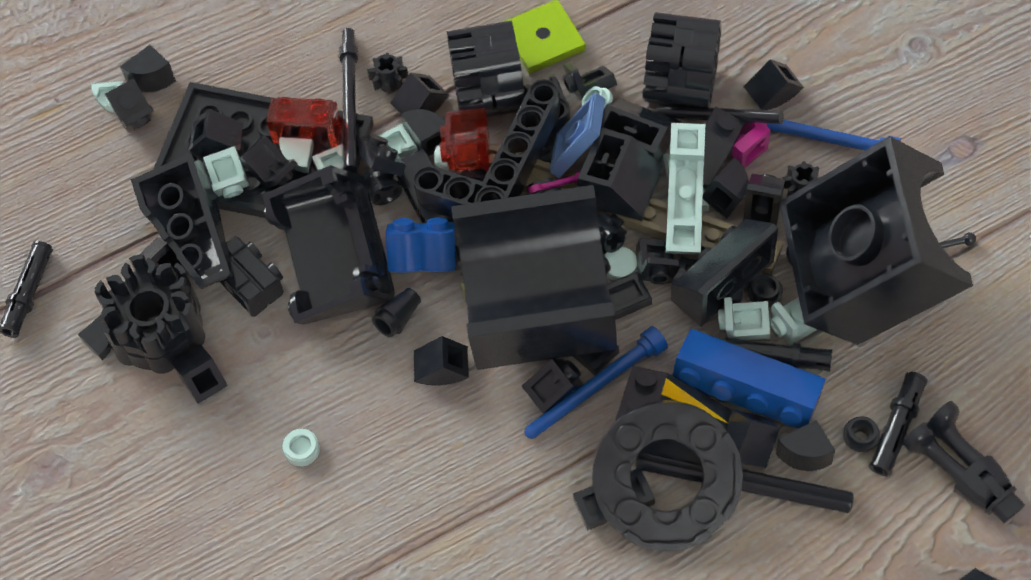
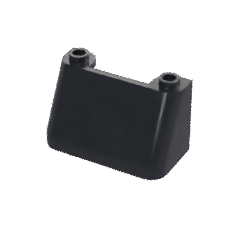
M329 165L262 195L265 204L264 215L266 220L278 229L285 230L300 289L290 295L288 302V311L294 323L309 324L378 306L395 296L394 285L390 271H388L387 259L366 184L359 175Z

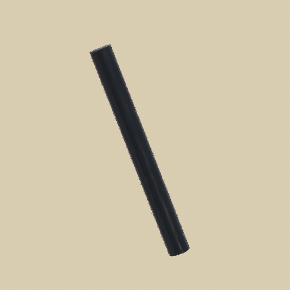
M659 105L657 108L658 113L674 119L706 121L714 110L712 107ZM720 108L745 123L782 124L784 120L783 111Z

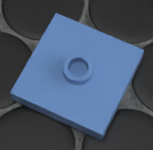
M598 93L593 94L556 134L550 173L557 178H560L600 136L605 98Z

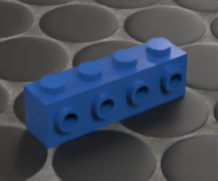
M690 329L676 357L672 376L700 392L798 429L810 423L826 381L823 377L694 329Z

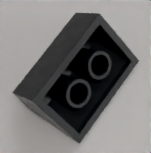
M745 219L737 227L731 226L728 228L717 245L712 249L708 247L703 250L691 268L688 270L683 269L676 274L671 282V301L702 327L718 312V309H722L725 306L724 298L735 297L774 262L778 227L773 223Z

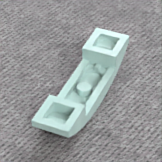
M671 123L666 253L698 255L701 253L705 124Z

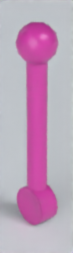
M578 171L575 176L528 187L529 192L534 194L543 190L575 182L578 183L581 171Z

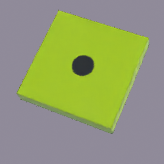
M559 0L551 1L506 20H512L520 61L528 74L586 51L585 42Z

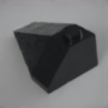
M191 153L131 179L140 210L151 221L161 238L170 246L177 259L199 288H206L233 276L217 196L213 192L212 181L206 164Z

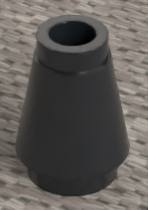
M406 288L403 292L376 308L375 315L372 318L376 329L387 337L400 334L421 303L420 296L413 289Z

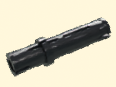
M33 241L29 255L13 293L9 294L5 301L7 307L0 322V333L4 336L17 338L27 313H30L33 309L34 303L32 300L53 252L52 246L48 243Z
M728 337L725 339L726 342L796 368L816 369L827 372L831 370L833 349L800 346L801 343L793 342V345L731 339Z
M906 372L899 394L892 399L889 419L879 440L876 452L869 464V469L876 474L891 476L910 423L919 413L920 408L918 404L928 382L927 378L920 373Z

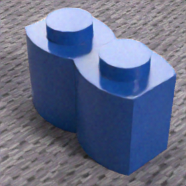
M436 217L427 220V223L421 224L414 223L409 218H400L394 220L391 224H387L385 234L388 271L405 273L421 270L429 272L456 270L457 253L454 222H448L446 218Z

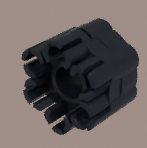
M655 12L651 37L649 38L646 52V72L643 84L645 88H643L642 98L645 99V102L710 107L717 72L722 31L721 20Z
M512 20L447 31L453 76H459L453 79L461 122L518 112L525 98V91Z
M134 255L129 260L135 271L133 272L127 263L121 269L124 282L120 276L112 275L106 277L111 288L110 291L107 290L101 280L95 287V295L103 309L99 318L102 323H99V327L119 362L127 366L133 365L141 369L152 370L158 374H165L174 369L171 364L173 360L198 345L204 344L206 336L200 314L201 306L182 265L175 264L176 275L171 263L161 264L157 268L155 262L149 257L146 259L144 255ZM158 316L155 319L148 321L150 318Z

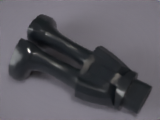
M949 401L932 416L928 424L923 422L918 425L905 438L902 444L908 451L923 454L939 465L956 482L953 489L956 494L980 509L985 510V513L988 515L993 512L1005 524L1025 504L1015 494L1017 488L1012 486L1009 478L993 456L981 454L959 433L956 427L959 408L953 401ZM935 437L951 448L969 468L966 469L939 445Z

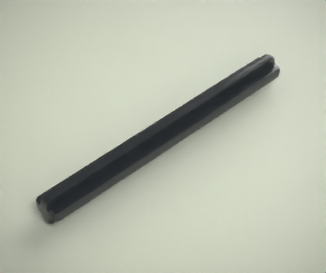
M640 452L637 455L636 468L641 467L642 471L702 483L704 475L702 466ZM742 469L741 491L844 513H849L852 510L854 493L851 491Z

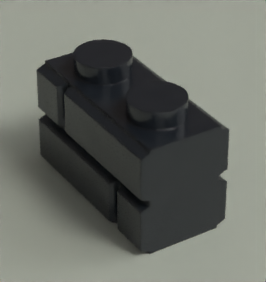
M234 236L226 242L233 276L220 281V283L252 317H255L266 309L268 304H272L283 295L284 290L280 282L283 276L273 263L270 262L266 265L261 260V252L251 241L245 244L238 236Z

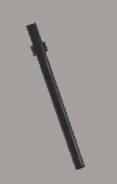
M345 28L342 31V45L339 48V60L342 63L343 168L346 171L355 173L357 171L355 63L358 61V48L355 45L354 30Z

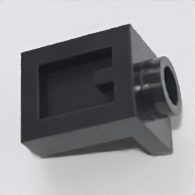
M134 78L104 94L124 128L131 125L135 130L151 121L148 115L153 113L154 109L152 106H149Z
M551 359L521 387L544 414L584 383L579 378L581 376L579 369L570 360Z

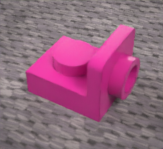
M744 123L740 131L741 135L737 137L732 146V159L735 157L744 169L768 149L771 131L764 123Z

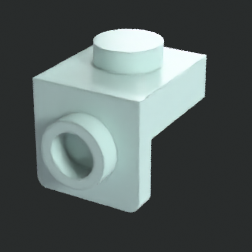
M235 146L203 157L212 181L213 192L218 197L222 195L224 198L237 196L243 193L242 188L250 186Z
M731 297L724 298L725 309H718L719 328L720 330H726L728 338L738 340L771 339L768 301L733 304Z

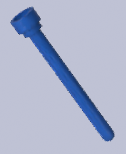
M783 120L782 124H766L771 131L863 151L886 139L880 137V140L787 120ZM891 136V137H893V138H895V139L901 141V138Z
M650 326L640 334V339L636 341L637 345L530 423L524 430L526 437L530 439L536 438L645 356L650 358L652 355L655 357L668 349L664 336L657 328Z

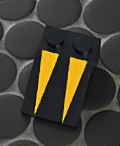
M632 365L616 420L629 410L646 403L666 400L679 401L706 411L727 430L732 412L730 408L669 373ZM672 439L653 441L640 451V453L702 466L701 460L694 449L682 441Z

